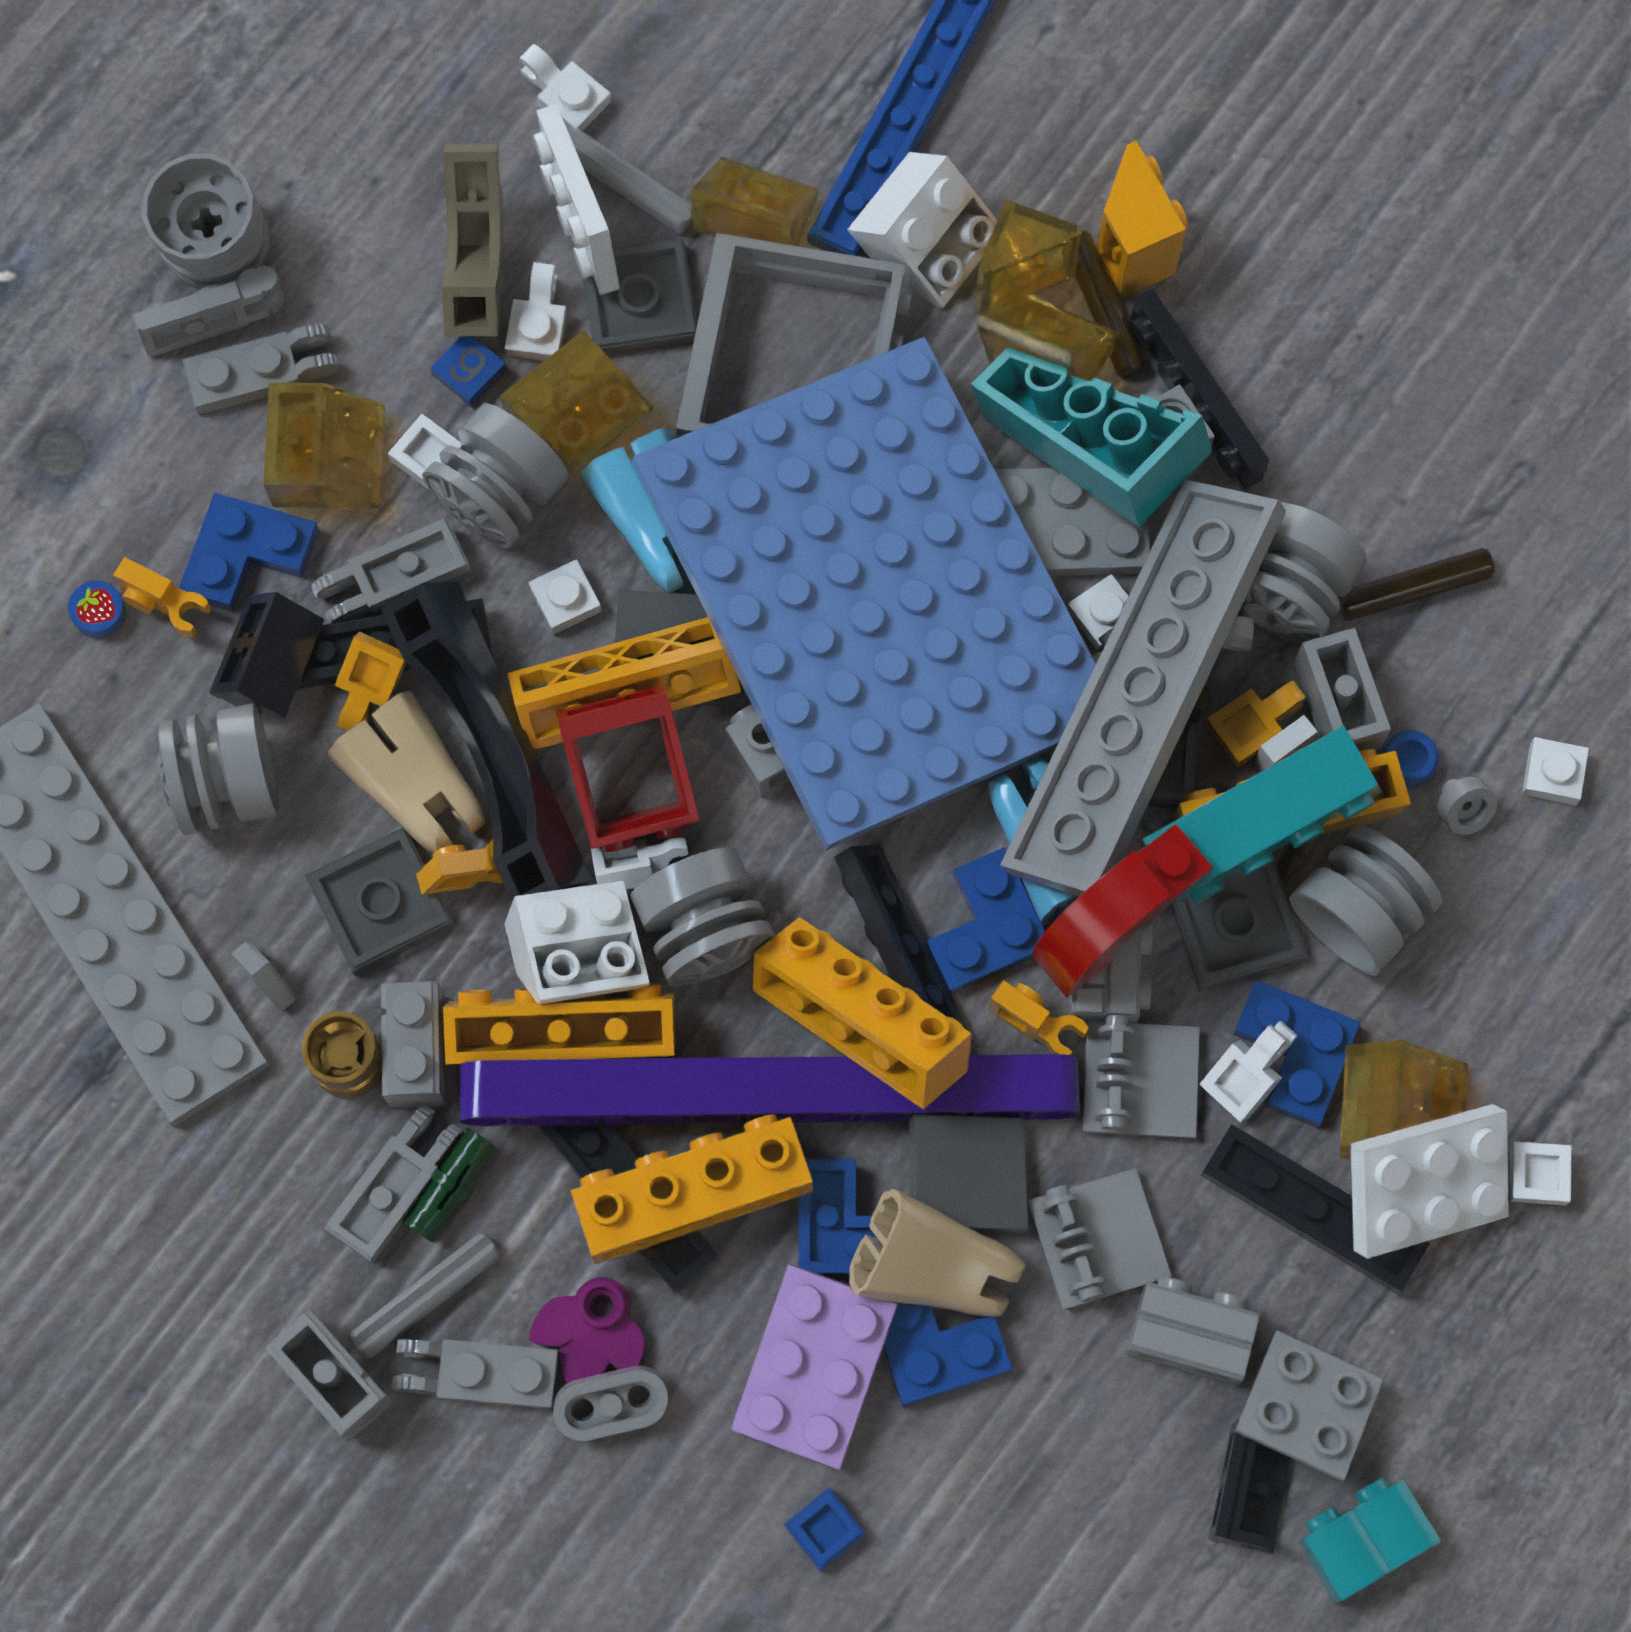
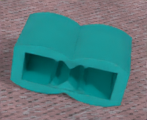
M1383 1476L1354 1494L1359 1502L1358 1506L1341 1516L1335 1506L1305 1523L1310 1534L1299 1540L1298 1543L1334 1603L1346 1599L1441 1541L1404 1479L1389 1486Z

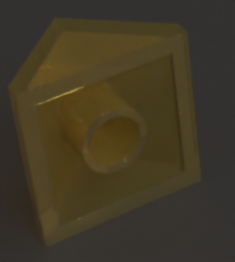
M720 157L692 189L690 199L693 230L713 237L716 236V233L798 246L816 202L819 189Z
M1005 200L979 264L975 311L978 318L1074 280L1082 239V232L1079 226Z
M1031 295L979 315L977 323L989 364L1008 347L1068 368L1070 375L1087 381H1092L1093 378L1098 376L1118 343L1121 334Z

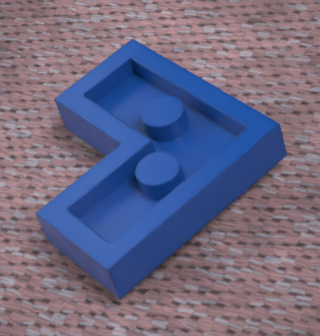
M214 492L179 589L199 593L208 601L209 605L233 612L251 563L302 578L319 532L317 522Z
M1004 847L954 869L953 876L975 920L927 940V945L951 994L1032 959L1031 954L1034 946L1045 932L1019 877L1010 875L1000 866L1006 854Z
M1255 980L1233 1035L1255 1043L1269 1025L1275 1027L1279 1021H1282L1297 1035L1295 1041L1282 1054L1285 1058L1278 1073L1282 1079L1271 1091L1266 1107L1319 1128L1360 1021Z
M805 1159L813 1181V1192L799 1196L798 1267L823 1276H850V1263L861 1239L864 1238L865 1234L877 1238L869 1227L872 1216H856V1159Z
M907 1303L898 1304L883 1349L902 1407L1012 1372L1013 1369L995 1316L984 1317L940 1332L931 1306Z

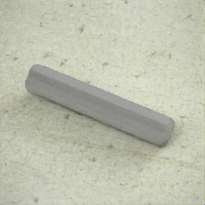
M572 128L568 132L585 171L677 233H684L693 223L696 217V209L692 204L580 129Z
M478 1233L355 1328L350 1334L352 1342L366 1358L373 1357L496 1262L500 1257L499 1250L486 1234Z

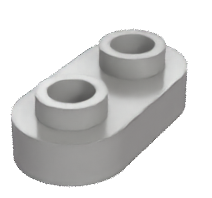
M632 1366L577 1379L564 1385L557 1393L553 1405L554 1421L564 1436L575 1441H589L648 1427L656 1423L667 1409V1386L658 1372L646 1366ZM636 1385L646 1387L650 1392L648 1399L643 1403L632 1402L627 1396L632 1387ZM578 1399H587L593 1404L594 1408L589 1415L580 1417L572 1412V1404Z

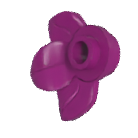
M597 1277L587 1281L579 1288L575 1296H561L551 1299L535 1317L529 1334V1340L532 1343L542 1346L560 1347V1365L567 1383L602 1374L609 1363L617 1369L639 1366L644 1353L643 1333L629 1317L631 1311L629 1295L619 1282L607 1277ZM599 1297H607L613 1302V1310L606 1317H597L592 1313V1304Z

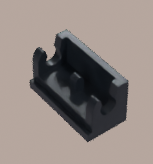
M278 592L249 595L209 694L216 698H221L234 706L255 702L260 716L263 711L275 718H285L325 619Z
M1238 1419L1231 1425L1208 1540L1273 1554L1291 1457L1235 1432L1239 1422Z

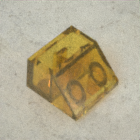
M584 330L500 395L503 410L515 416L541 437L560 457L568 470L569 476L573 475L653 411V405Z
M269 382L263 485L273 508L381 509L385 425L384 404L325 383Z
M1404 1040L1346 1045L1340 1157L1351 1160V1143L1466 1112L1467 1097L1470 1091L1468 1063Z

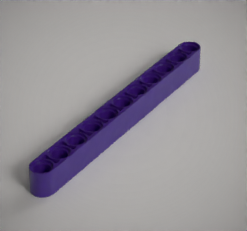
M1066 1054L969 1055L968 1072L924 1109L847 1056L478 1060L465 1062L460 1065V1123L470 1126L598 1125V1119H604L605 1124L611 1125L748 1123L759 1117L772 1114L777 1116L778 1121L791 1117L792 1123L909 1121L913 1114L1023 1118V1120H1058L1080 1115L1078 1059L1073 1055Z

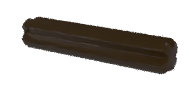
M1081 231L1068 236L1065 239L1064 251L1117 375L1121 378H1126L1141 372L1145 363L1144 357L1129 326L1127 317L1092 235L1088 231Z
M1480 548L1353 586L1351 591L1344 597H1338L1340 612L1345 620L1351 621L1484 581L1493 576L1495 572L1494 561L1488 549Z

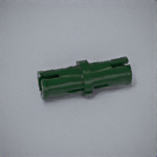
M468 1127L440 1170L435 1169L430 1177L432 1181L408 1216L402 1220L405 1225L430 1242L434 1241L435 1235L460 1200L466 1202L471 1192L467 1189L491 1154L497 1150L495 1145Z

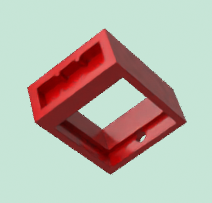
M663 684L556 712L591 849L602 846L604 852L620 851L635 845V837L656 832L657 838L673 837L689 830L688 823L700 821L669 697ZM657 718L678 801L599 822L577 738Z

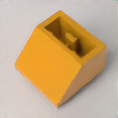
M1137 140L1127 144L1103 211L1097 249L1119 300L1176 274L1180 253L1183 250L1185 232L1188 228L1187 217L1181 204L1176 199L1170 201L1162 187L1163 175L1157 161L1152 155L1145 156Z

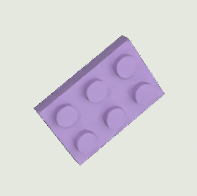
M788 1264L730 1430L840 1470L899 1303L855 1295L848 1284L793 1264Z

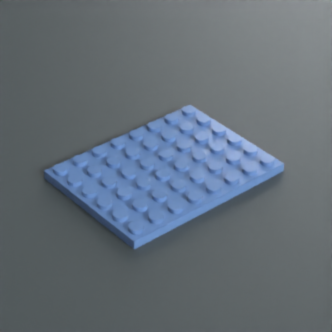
M925 337L633 456L631 464L825 851L1057 747L1096 664Z

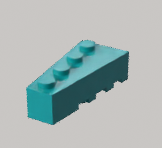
M1008 347L971 383L985 421L1138 527L1213 452L1202 415L1188 410H1184L1182 414L1164 408L1160 400L1142 394L1139 399L1115 391L1111 383L1097 378H1093L1092 381L1070 375L1068 368Z
M1343 725L1142 840L1147 846L1174 824H1177L1213 867L1210 874L1177 898V900L1183 901L1190 897L1195 905L1223 890L1224 886L1220 880L1241 870L1244 877L1256 872L1274 861L1271 855L1272 852L1290 842L1294 848H1297L1311 841L1324 832L1322 825L1340 815L1346 820L1372 806L1375 803L1373 798L1381 794L1382 791Z

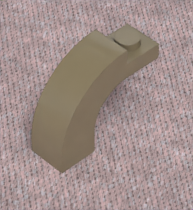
M445 144L443 160L447 211V252L442 282L444 335L498 336L502 313L504 273L503 185H500L498 144Z

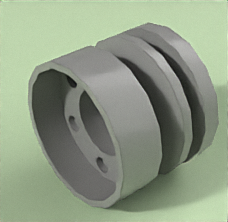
M187 154L167 162L151 177L143 194L142 219L149 237L160 251L168 268L183 283L199 289L214 284L223 285L232 281L236 282L243 270L261 267L269 250L270 227L245 175L230 161L212 154ZM214 227V236L209 237L210 228Z
M484 403L479 406L458 431L460 441L469 453L454 446H446L439 453L442 463L435 461L431 463L422 473V477L431 493L459 523L489 542L503 548H508L519 537L517 527L525 528L533 521L532 512L524 500L539 506L547 504L566 482L569 475L560 457L531 428L498 406Z
M1282 502L1281 504L1286 512L1239 613L1243 617L1254 618L1255 625L1271 634L1302 644V642L1327 635L1330 629V621L1340 611L1338 597H1344L1351 591L1367 562L1366 552L1356 538L1327 517L1305 507Z
M255 702L218 710L216 717L217 736L208 737L205 727L197 714L187 717V742L184 741L176 719L159 723L160 747L158 767L167 804L174 812L183 835L199 832V807L201 806L211 830L222 826V802L231 801L233 809L242 824L279 815V801L272 759L262 719Z
M1354 826L1345 836L1343 845H1336L1330 852L1328 859L1332 870L1326 867H1316L1293 891L1289 900L1302 924L1331 953L1350 967L1366 975L1377 976L1404 946L1400 931L1416 934L1425 923L1423 918H1430L1440 908L1443 901L1441 893L1430 875L1403 848L1374 829L1367 826Z
M730 847L712 849L682 859L649 876L637 885L630 894L631 901L645 933L658 934L669 932L655 944L653 949L657 960L666 961L662 970L670 986L678 987L694 984L731 972L754 958V952L775 936L770 922L760 920L764 915L761 902L755 900L737 902L752 888L751 880L737 849Z

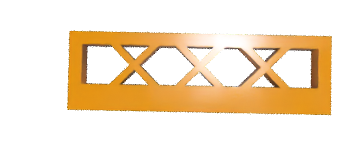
M708 617L507 673L521 727L526 731L534 750L563 742L556 716L557 711L662 684L667 691L672 711L741 692L737 674ZM713 636L714 638L712 640L701 642L694 645L689 644L690 642L701 640ZM650 653L654 654L651 657L644 658L641 660L636 659L637 657L647 655ZM593 669H601L600 671L591 674H583L584 672ZM543 683H548L544 687H540L526 692L523 691V689L540 685Z

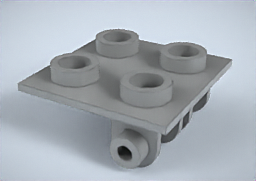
M1124 1015L1106 1016V1021L1087 1020L1089 1030L1086 1034L1082 1132L1196 1139L1200 1027L1128 1023V1017Z
M1136 1168L1068 1188V1185H1061L1047 1190L1045 1196L1028 1200L1062 1310L1146 1285L1147 1282H1157L1159 1277H1172Z
M1276 1330L1266 1355L1264 1354L1255 1374L1257 1378L1235 1432L1338 1480L1344 1481L1383 1379Z

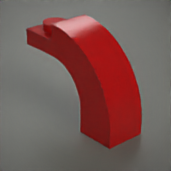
M1174 824L1139 852L1133 851L1082 893L1043 933L1035 944L1031 955L1064 996L1068 998L1109 967L1117 951L1131 936L1160 911L1209 875L1213 867L1178 825Z

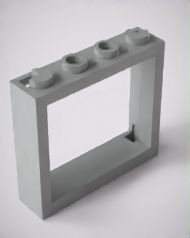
M716 233L676 425L677 438L710 425L705 423L735 273L884 298L873 357L903 346L904 334L895 332L898 316L908 317L913 287L904 285L905 264Z

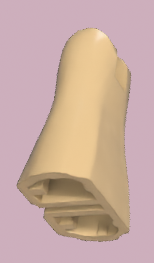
M413 691L401 692L378 708L372 714L375 724L374 729L364 720L339 737L328 751L327 756L335 765L392 816L413 839L431 853L443 847L453 845L444 832L442 825L435 820L436 817L448 808L452 811L456 820L461 822L471 834L485 824L483 811L476 795L450 757L434 724Z
M892 1188L890 1191L882 1194L871 1217L869 1227L877 1238L865 1234L854 1254L849 1268V1284L851 1291L858 1296L890 1302L933 1306L978 1316L996 1317L1003 1316L1009 1304V1299L996 1289L985 1285L988 1276L1017 1283L1025 1269V1263L1013 1250L1004 1244L988 1238L954 1221L931 1206Z

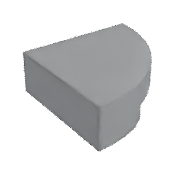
M245 941L231 953L250 978L281 1012L296 1000L294 997L296 994L251 942L248 944Z

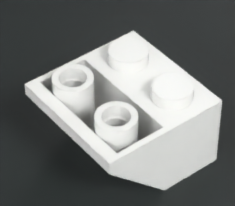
M909 152L847 230L871 259L905 264L904 285L913 287L914 292L936 307L943 308L1005 229L947 156Z
M624 880L514 897L505 921V928L516 974L537 1004L628 991L649 986L650 982Z

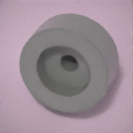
M1477 777L1450 779L1443 785L1437 811L1440 818L1454 833L1459 835L1473 834L1484 828L1492 820L1497 810V798L1481 779Z

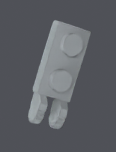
M263 265V267L258 266L256 269L249 268L242 271L236 282L232 281L223 285H209L199 290L196 294L171 302H157L144 311L132 314L147 355L154 357L248 326L251 322L269 317L271 313L275 315V312H280V309L284 308L283 303H286L284 292L280 287L278 273L276 274L275 269H271V266L265 267Z
M323 323L295 328L288 335L286 332L182 359L197 413L205 414L302 388V383L333 375L340 367L335 354L324 353L305 357L297 364H295L293 354L311 350L314 347L319 348V346L329 343L332 337L329 326Z
M443 518L347 560V565L319 577L311 584V588L317 599H323L346 591L357 582L361 594L331 607L324 613L327 623L333 624L361 619L369 611L373 614L421 583L446 582L471 570L448 518Z
M423 1104L415 1111L396 1137L393 1135L390 1137L325 1225L324 1229L372 1264L403 1223L404 1217L408 1216L432 1181L430 1177L435 1169L439 1170L438 1167L446 1161L463 1134V1130L451 1124L440 1133L435 1144L425 1157L411 1149L410 1147L417 1142L422 1133L430 1126L435 1111L426 1104Z
M443 1339V1344L423 1340H397L396 1353L406 1358L441 1359L438 1380L420 1377L415 1374L393 1376V1390L436 1395L438 1400L553 1410L559 1358L558 1350Z

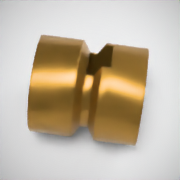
M335 1011L323 1014L314 1020L304 1033L301 1046L303 1061L321 1088L332 1096L345 1099L363 1096L372 1090L382 1077V1047L365 1020L354 1013Z

